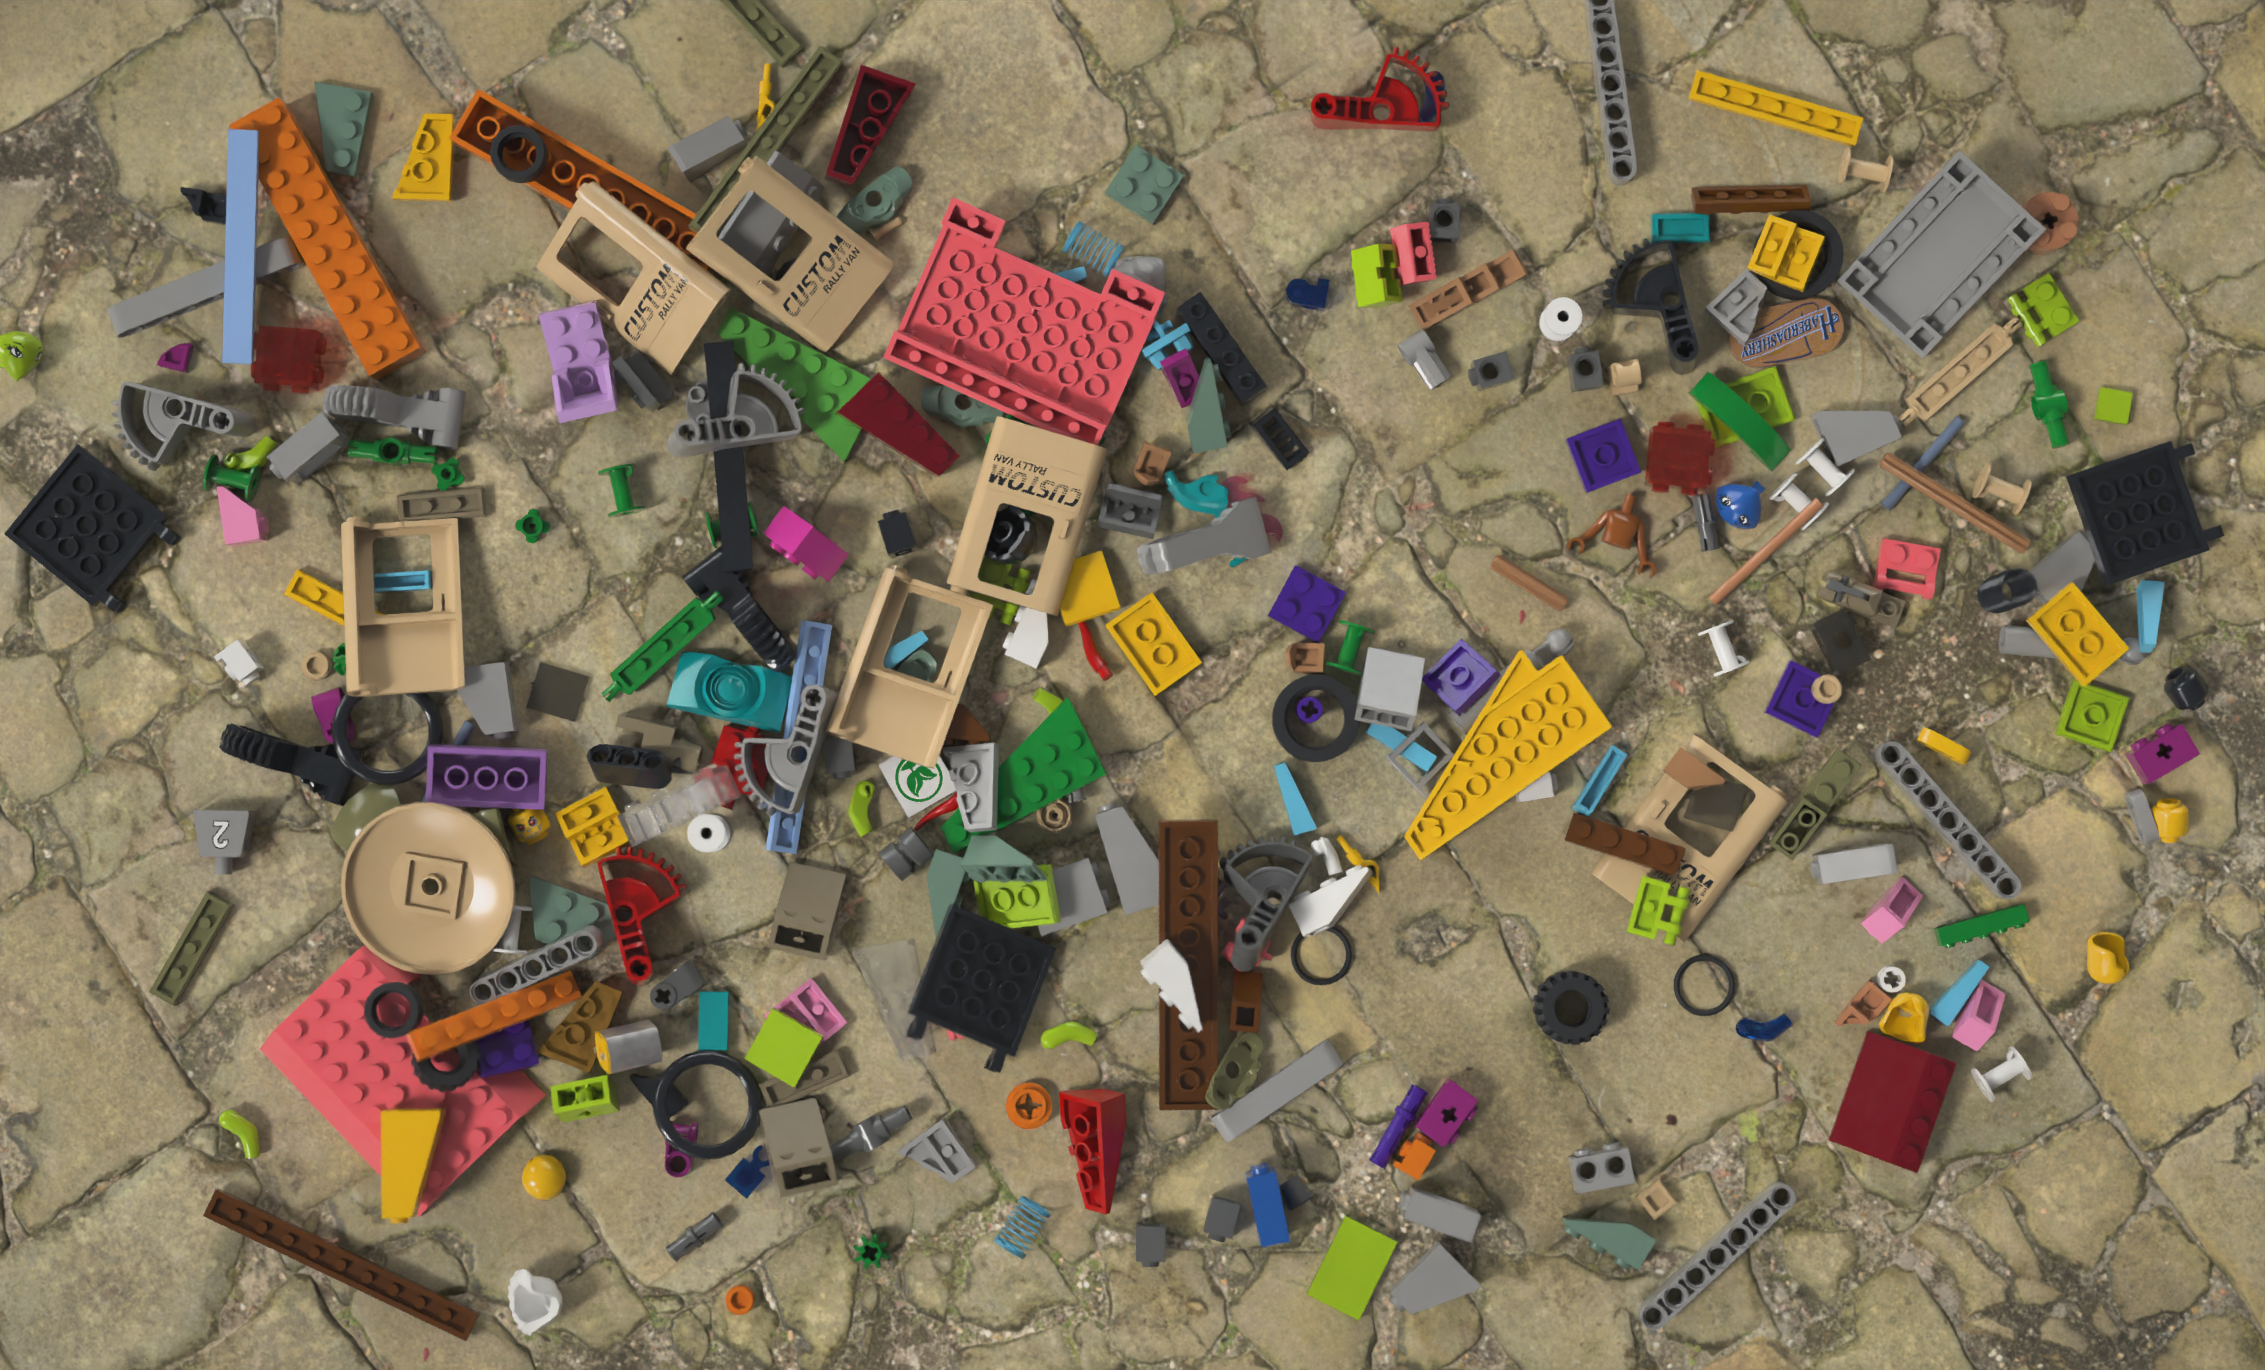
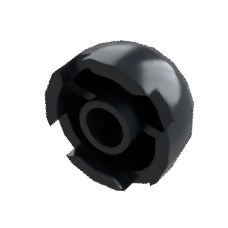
M1008 505L1009 508L997 511L985 555L991 560L1004 565L1018 564L1024 561L1033 552L1038 537L1035 523L1023 510L1012 505Z

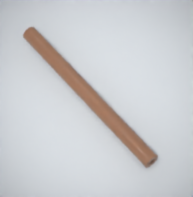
M1815 498L1712 593L1709 599L1717 606L1824 505Z

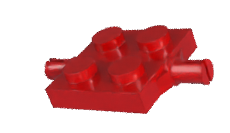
M727 725L723 726L705 780L719 784L727 790L721 807L733 810L738 794L751 795L754 792L753 790L744 792L743 787L748 784V781L740 782L738 780V777L744 774V771L735 770V766L742 764V760L735 759L734 754H741L742 748H737L734 744L736 742L743 743L745 738L766 739L759 734V728L749 726L748 730H738ZM754 744L752 748L753 770L759 785L764 790L770 775L765 762L766 744Z

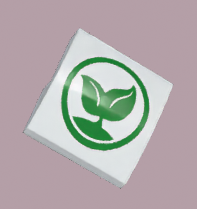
M940 754L934 769L894 756L878 764L908 818L956 791L954 782L951 781L949 770Z

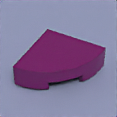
M182 343L170 348L161 355L157 366L187 373L194 345Z

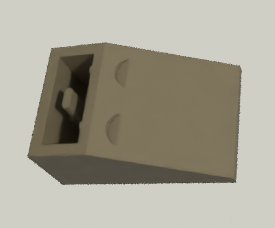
M790 862L774 916L767 948L827 960L847 874Z
M816 1097L759 1110L776 1196L786 1197L838 1185L833 1157Z

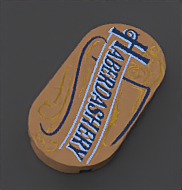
M1809 298L1761 308L1749 344L1746 347L1743 346L1729 333V349L1738 361L1751 368H1764L1821 356L1833 350L1840 342L1844 331L1843 318L1839 310L1832 303L1820 298Z

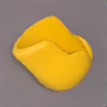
M2100 932L2088 938L2087 969L2095 981L2103 984H2114L2122 981L2128 975L2129 961L2125 956V941L2122 936L2115 933Z
M1911 992L1896 995L1890 1002L1885 1015L1880 1020L1879 1028L1886 1035L1897 1040L1914 1044L1924 1042L1930 1014L1927 1001L1922 996ZM1898 1008L1912 1014V1016H1900Z

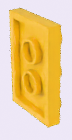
M2073 582L2068 583L2026 619L2027 623L2082 687L2088 685L2130 649Z
M1153 592L1105 625L1154 696L1202 664Z

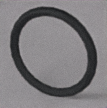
M1333 926L1326 929V931L1337 935L1343 942L1346 950L1344 966L1335 976L1323 980L1314 979L1302 971L1297 961V948L1304 938L1301 932L1295 938L1291 947V962L1294 970L1303 980L1313 985L1323 986L1337 982L1346 974L1352 960L1351 945L1343 932Z
M1698 955L1686 960L1679 967L1674 978V992L1679 1004L1691 1014L1698 1016H1711L1723 1011L1729 1005L1735 991V981L1730 968L1722 960L1710 955ZM1695 962H1713L1719 965L1727 975L1729 982L1727 996L1714 1009H1695L1688 1005L1681 995V976L1685 969Z

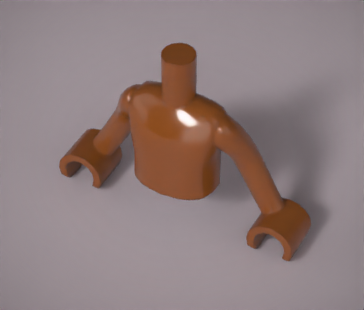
M1626 494L1621 510L1612 509L1605 511L1579 538H1572L1566 544L1568 552L1572 542L1578 543L1580 546L1578 555L1584 551L1585 544L1606 523L1601 541L1621 549L1630 550L1636 534V546L1640 561L1637 573L1640 575L1643 566H1649L1651 569L1649 579L1656 574V566L1648 561L1644 523L1639 517L1632 514L1637 499L1633 495Z

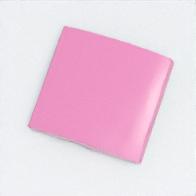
M812 978L775 1006L776 1009L822 1034L824 1037L820 1045L847 1024V1021ZM770 1011L764 1015L765 1019L769 1015Z

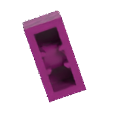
M2171 722L2156 729L2157 735L2147 740L2144 737L2130 745L2132 750L2125 753V756L2142 784H2151L2200 755L2183 724L2172 726ZM2164 746L2165 751L2162 752V756L2158 757L2156 753L2159 752V747Z
M1447 1078L1413 1125L1442 1147H1445L1447 1143L1452 1145L1461 1133L1458 1128L1464 1120L1469 1122L1477 1112L1478 1107L1475 1105L1478 1100ZM1453 1107L1454 1119L1447 1118L1445 1121H1442L1444 1115L1441 1113L1444 1108L1450 1110Z

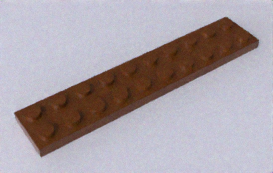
M1159 820V945L1168 939L1186 960L1202 1027L1200 1032L1194 1026L1188 1029L1178 1017L1182 1012L1175 1004L1170 1007L1159 994V1110H1218L1212 1107L1206 1100L1210 1081L1218 1068V820Z

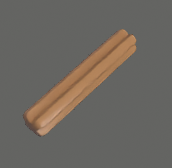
M1497 555L1490 565L1491 570L1558 612H1561L1567 605L1569 600L1567 596L1505 557Z

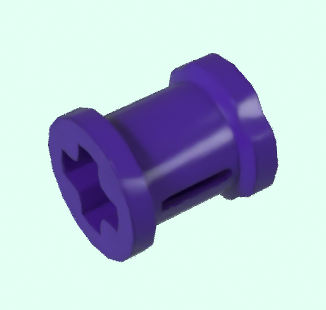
M1314 697L1303 698L1296 706V715L1304 723L1311 724L1317 721L1323 713L1321 702ZM1308 702L1313 703V708L1317 710V713L1312 714L1310 718H1306V713L1301 711V707L1307 706Z

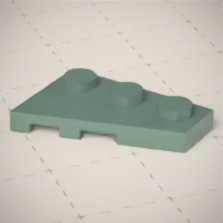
M315 82L326 171L331 174L357 178L373 93Z

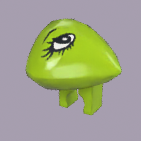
M12 331L0 335V368L6 369L15 381H19L35 369L42 360L45 350L43 343L35 336L27 332Z

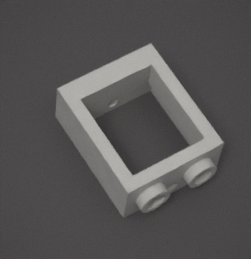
M321 412L267 456L272 463L269 468L280 480L283 478L286 482L291 481L299 485L347 446L350 437L334 418Z
M1411 1185L1408 1191H1402L1398 1202V1207L1401 1210L1400 1213L1404 1219L1469 1243L1472 1242L1481 1217L1480 1213L1474 1208Z

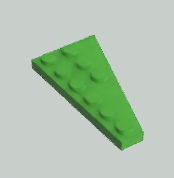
M730 307L717 331L718 335L725 342L733 341L734 351L749 366L755 365L756 373L759 374L762 368H766V377L769 378L773 373L777 374L774 380L777 384L785 380L786 384L783 389L785 391L790 388L794 389V393L790 398L793 400L799 397L801 400L795 406L796 409L805 408L806 412L799 417L846 463L862 430L835 413L871 378Z

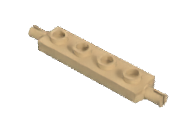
M2013 317L2003 327L1995 323L1992 324L1906 398L1909 409L1898 417L1899 421L1902 422L1901 425L1905 428L1916 417L1923 421L1929 419L2012 347L2013 342L2010 336L2022 327L2021 322L2015 324L2019 319Z

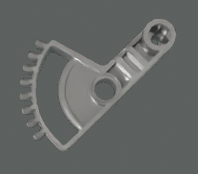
M739 363L737 371L733 374L730 382L726 417L694 422L691 420L680 421L667 440V449L675 457H689L728 448L793 440L801 433L799 416H802L806 411L805 408L796 409L795 406L801 400L799 397L793 400L790 398L794 393V389L790 388L785 391L783 389L786 384L785 380L780 381L779 384L774 382L777 377L776 373H773L768 378L765 376L766 368H762L758 374L755 373V365H750L748 371H745L744 364ZM739 380L758 384L773 393L786 408L791 419L793 431L779 432L776 418L764 402L750 395L737 394ZM734 426H744L748 436H738L734 431Z
M124 382L121 386L119 400L111 402L114 406H118V411L112 413L113 417H119V421L113 426L122 429L117 437L119 439H127L123 447L125 449H132L130 456L133 458L139 457L138 463L141 465L148 464V469L156 471L164 463H170L191 426L218 434L238 437L250 436L256 428L255 418L246 411L134 382ZM136 388L146 390L143 402V415L147 427L156 438L164 442L157 455L150 451L143 443L134 424L133 400ZM180 401L182 403L183 408L182 412L179 415H177L175 409L177 403Z
M333 385L326 388L322 404L323 412L334 418L407 428L431 446L457 449L466 392L457 389L440 388L437 391H426L422 396L418 393L414 394L411 398L371 387Z
M1256 496L1231 503L1232 508L1224 509L1220 517L1214 518L1209 526L1168 535L1141 545L1137 552L1140 566H1142L1143 573L1156 574L1166 572L1216 555L1254 559L1272 553Z
M809 685L802 691V705L799 714H797L790 738H745L743 743L736 742L734 744L735 747L742 748L741 754H734V758L742 760V764L735 766V770L744 771V774L740 775L738 780L740 782L748 781V784L743 787V791L750 792L753 790L754 792L749 797L750 801L755 802L760 799L757 808L763 810L768 806L767 815L773 816L777 810L787 814H795L801 810L822 745L828 735L825 731L839 695L835 690L819 685ZM754 744H766L765 762L768 772L777 784L784 789L794 792L790 808L775 802L759 785L752 765V748ZM801 747H804L807 750V758L804 762L800 763L797 760L796 754Z

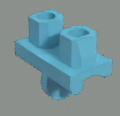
M1155 320L1152 326L1153 330L1150 331L1147 340L1150 342L1159 337V340L1142 349L1141 354L1145 361L1150 360L1152 365L1160 371L1163 369L1160 361L1168 358L1165 349L1174 344L1178 352L1185 348L1188 353L1193 351L1194 345L1189 336L1190 329L1185 323L1165 335V332L1173 328L1172 323L1168 320L1159 325L1157 320Z

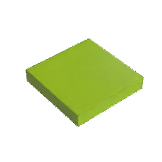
M2072 679L2055 734L2112 753L2130 697L2091 684L2082 687L2076 679Z
M773 1007L744 1059L795 1088L824 1036Z

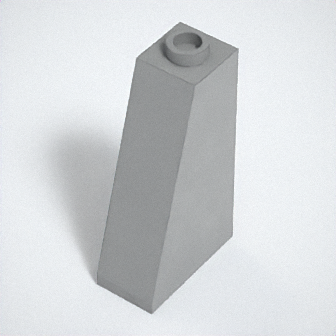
M1114 802L1099 807L1100 813L1095 814V818L1125 915L1159 905L1158 859L1123 806L1117 808Z

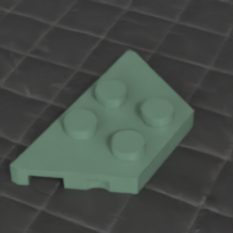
M530 876L529 886L531 906L533 908L535 940L549 944L584 926H596L602 931L604 939L601 947L594 954L587 957L590 960L616 936L608 903L538 877ZM622 908L616 914V918L621 922H627L633 916L632 912ZM583 935L582 942L584 945L593 947V940L589 936Z

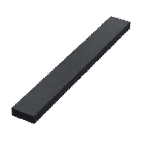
M733 341L704 343L710 419L724 418L727 414L731 378L736 372ZM741 425L734 426L735 433L742 437ZM743 447L714 451L724 572L754 570Z

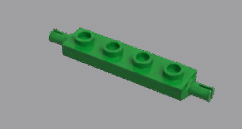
M715 591L705 601L696 597L610 673L614 683L602 692L603 697L607 696L605 699L610 702L621 691L627 695L634 693L716 620L712 610L724 601L723 596L718 597L720 593Z

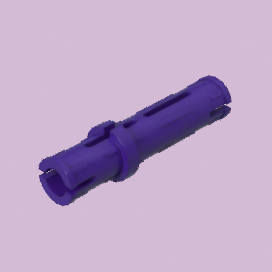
M1414 1084L1410 1085L1400 1106L1397 1105L1394 1109L1396 1113L1369 1158L1371 1162L1386 1169L1410 1123L1416 1120L1417 1116L1415 1114L1428 1092Z

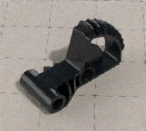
M1645 238L1643 239L1644 248L1641 249L1635 243L1632 247L1634 255L1630 251H1624L1623 256L1626 261L1617 259L1616 266L1619 269H1610L1609 274L1613 278L1606 279L1605 285L1612 289L1603 290V296L1609 299L1603 301L1602 305L1603 308L1612 309L1615 315L1659 318L1662 323L1670 357V366L1675 373L1686 375L1695 368L1699 350L1695 330L1687 307L1672 242L1668 240L1650 244L1649 240ZM1667 251L1670 263L1653 268L1640 279L1634 291L1633 304H1618L1616 302V294L1626 272L1644 257ZM1668 295H1673L1678 298L1679 303L1675 306H1668L1664 303L1663 299Z
M722 545L682 576L693 593L704 601L715 591L720 593L718 597L723 596L724 601L716 607L727 611L734 626L773 671L779 672L782 669H786L796 659L795 649L752 596L747 571L724 572Z
M233 723L228 724L225 731H223L219 748L224 753L266 769L299 776L300 781L303 784H308L310 790L313 793H317L322 800L344 806L348 802L356 775L343 764L335 750L334 744L311 746L308 748ZM351 747L354 754L362 761L365 751Z

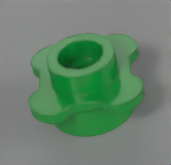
M449 458L446 463H436V465L432 466L431 472L436 475L438 489L446 491L449 487L464 483L465 477L458 468L459 461L457 459ZM446 472H450V473H451V475H450L449 477H446L445 474H446Z
M530 509L528 514L522 519L517 520L515 524L516 529L521 531L526 536V541L531 544L536 543L541 534L548 533L550 530L549 522L544 521L540 517V512L537 509ZM532 523L535 524V528H534V529H531V528H530V525H531Z

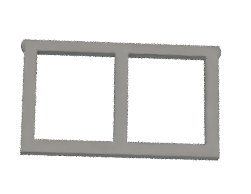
M1422 722L1386 756V759L1427 800L1429 794L1422 787L1455 754L1425 722ZM1424 731L1440 747L1445 755L1416 782L1395 758Z

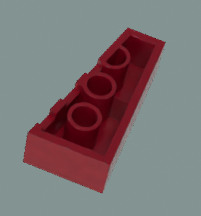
M864 65L860 66L824 180L852 189L913 92L916 83Z
M880 372L876 373L835 413L935 477L940 476L960 457Z

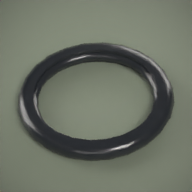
M427 692L406 694L421 706L428 722L426 747L413 763L394 771H382L371 768L363 763L352 751L347 738V722L354 706L363 697L349 696L346 693L338 704L332 721V738L335 750L343 764L356 776L378 785H397L409 782L420 776L427 769L428 746L430 744H441L443 739V723L440 711Z
M702 1050L683 1055L668 1066L656 1084L653 1096V1115L657 1127L664 1139L672 1147L689 1157L710 1160L732 1155L752 1139L760 1125L759 1110L763 1109V1100L758 1081L746 1065L727 1053ZM712 1064L731 1071L739 1078L748 1096L749 1109L742 1128L726 1142L716 1145H701L687 1140L677 1132L668 1114L667 1100L674 1081L683 1072L698 1065Z

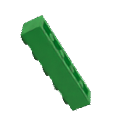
M2018 904L1933 929L1938 946H1944L1946 949L1954 947L1956 942L1962 941V944L1972 942V938L1977 936L1982 939L1989 937L1990 933L1995 931L1997 934L2007 932L2009 927L2014 926V929L2025 927L2024 923L2030 921L2025 904Z

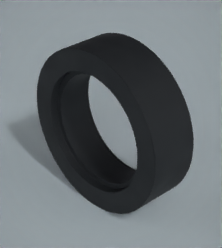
M1806 210L1789 211L1777 217L1796 223L1799 228L1825 236L1823 244L1825 262L1820 274L1813 280L1808 281L1804 292L1777 283L1757 273L1756 275L1767 286V290L1774 295L1788 300H1803L1822 292L1838 276L1843 263V244L1836 228L1823 216ZM1762 231L1760 232V234L1758 235V237H1757V239H1756V241H1755L1754 248H1753V252H1754V250H1755V248H1756V245H1757V243H1758V240H1759V238H1760V235H1761Z
M1308 675L1298 678L1283 689L1274 704L1272 712L1274 734L1280 745L1289 754L1300 760L1323 762L1333 759L1345 752L1356 738L1360 721L1354 720L1357 701L1352 692L1343 683L1332 677ZM1321 690L1327 692L1338 700L1343 709V729L1337 739L1329 745L1323 747L1306 746L1296 740L1289 730L1287 723L1289 707L1298 695L1306 691Z

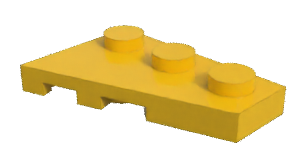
M423 114L412 143L409 158L402 169L400 182L393 193V200L451 202L454 143L449 137L454 130L455 116L453 114Z

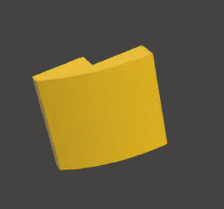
M1769 214L1747 268L1777 283L1804 292L1824 244L1825 236L1799 228L1796 223Z
M1102 550L1074 560L1060 606L1066 627L1121 609Z
M607 787L555 813L566 839L570 841L583 868L616 852V847L620 846L622 849L635 842L622 813Z

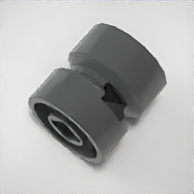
M911 827L898 836L897 844L891 842L879 852L882 859L901 881H904L915 872L914 866L916 864L922 866L934 856Z

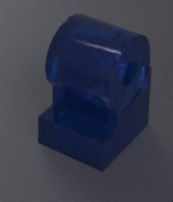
M1301 278L1293 279L1286 287L1285 298L1292 306L1323 312L1330 280L1318 278L1316 286L1310 285Z

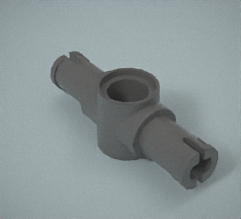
M903 1105L887 1115L876 1117L874 1114L852 1127L853 1130L850 1131V1135L830 1146L834 1161L838 1162L856 1151L862 1152L865 1150L867 1153L889 1140L887 1137L891 1136L892 1131L913 1120L910 1111Z

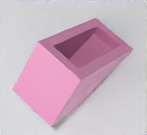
M223 486L217 487L225 544L233 547L267 541L266 534L269 533L267 517H263L261 511L232 490Z
M1902 876L1870 908L1861 925L1882 944L1905 926L1923 895Z
M1980 980L1957 1018L1952 1037L1978 1051L1996 1031L2006 994Z

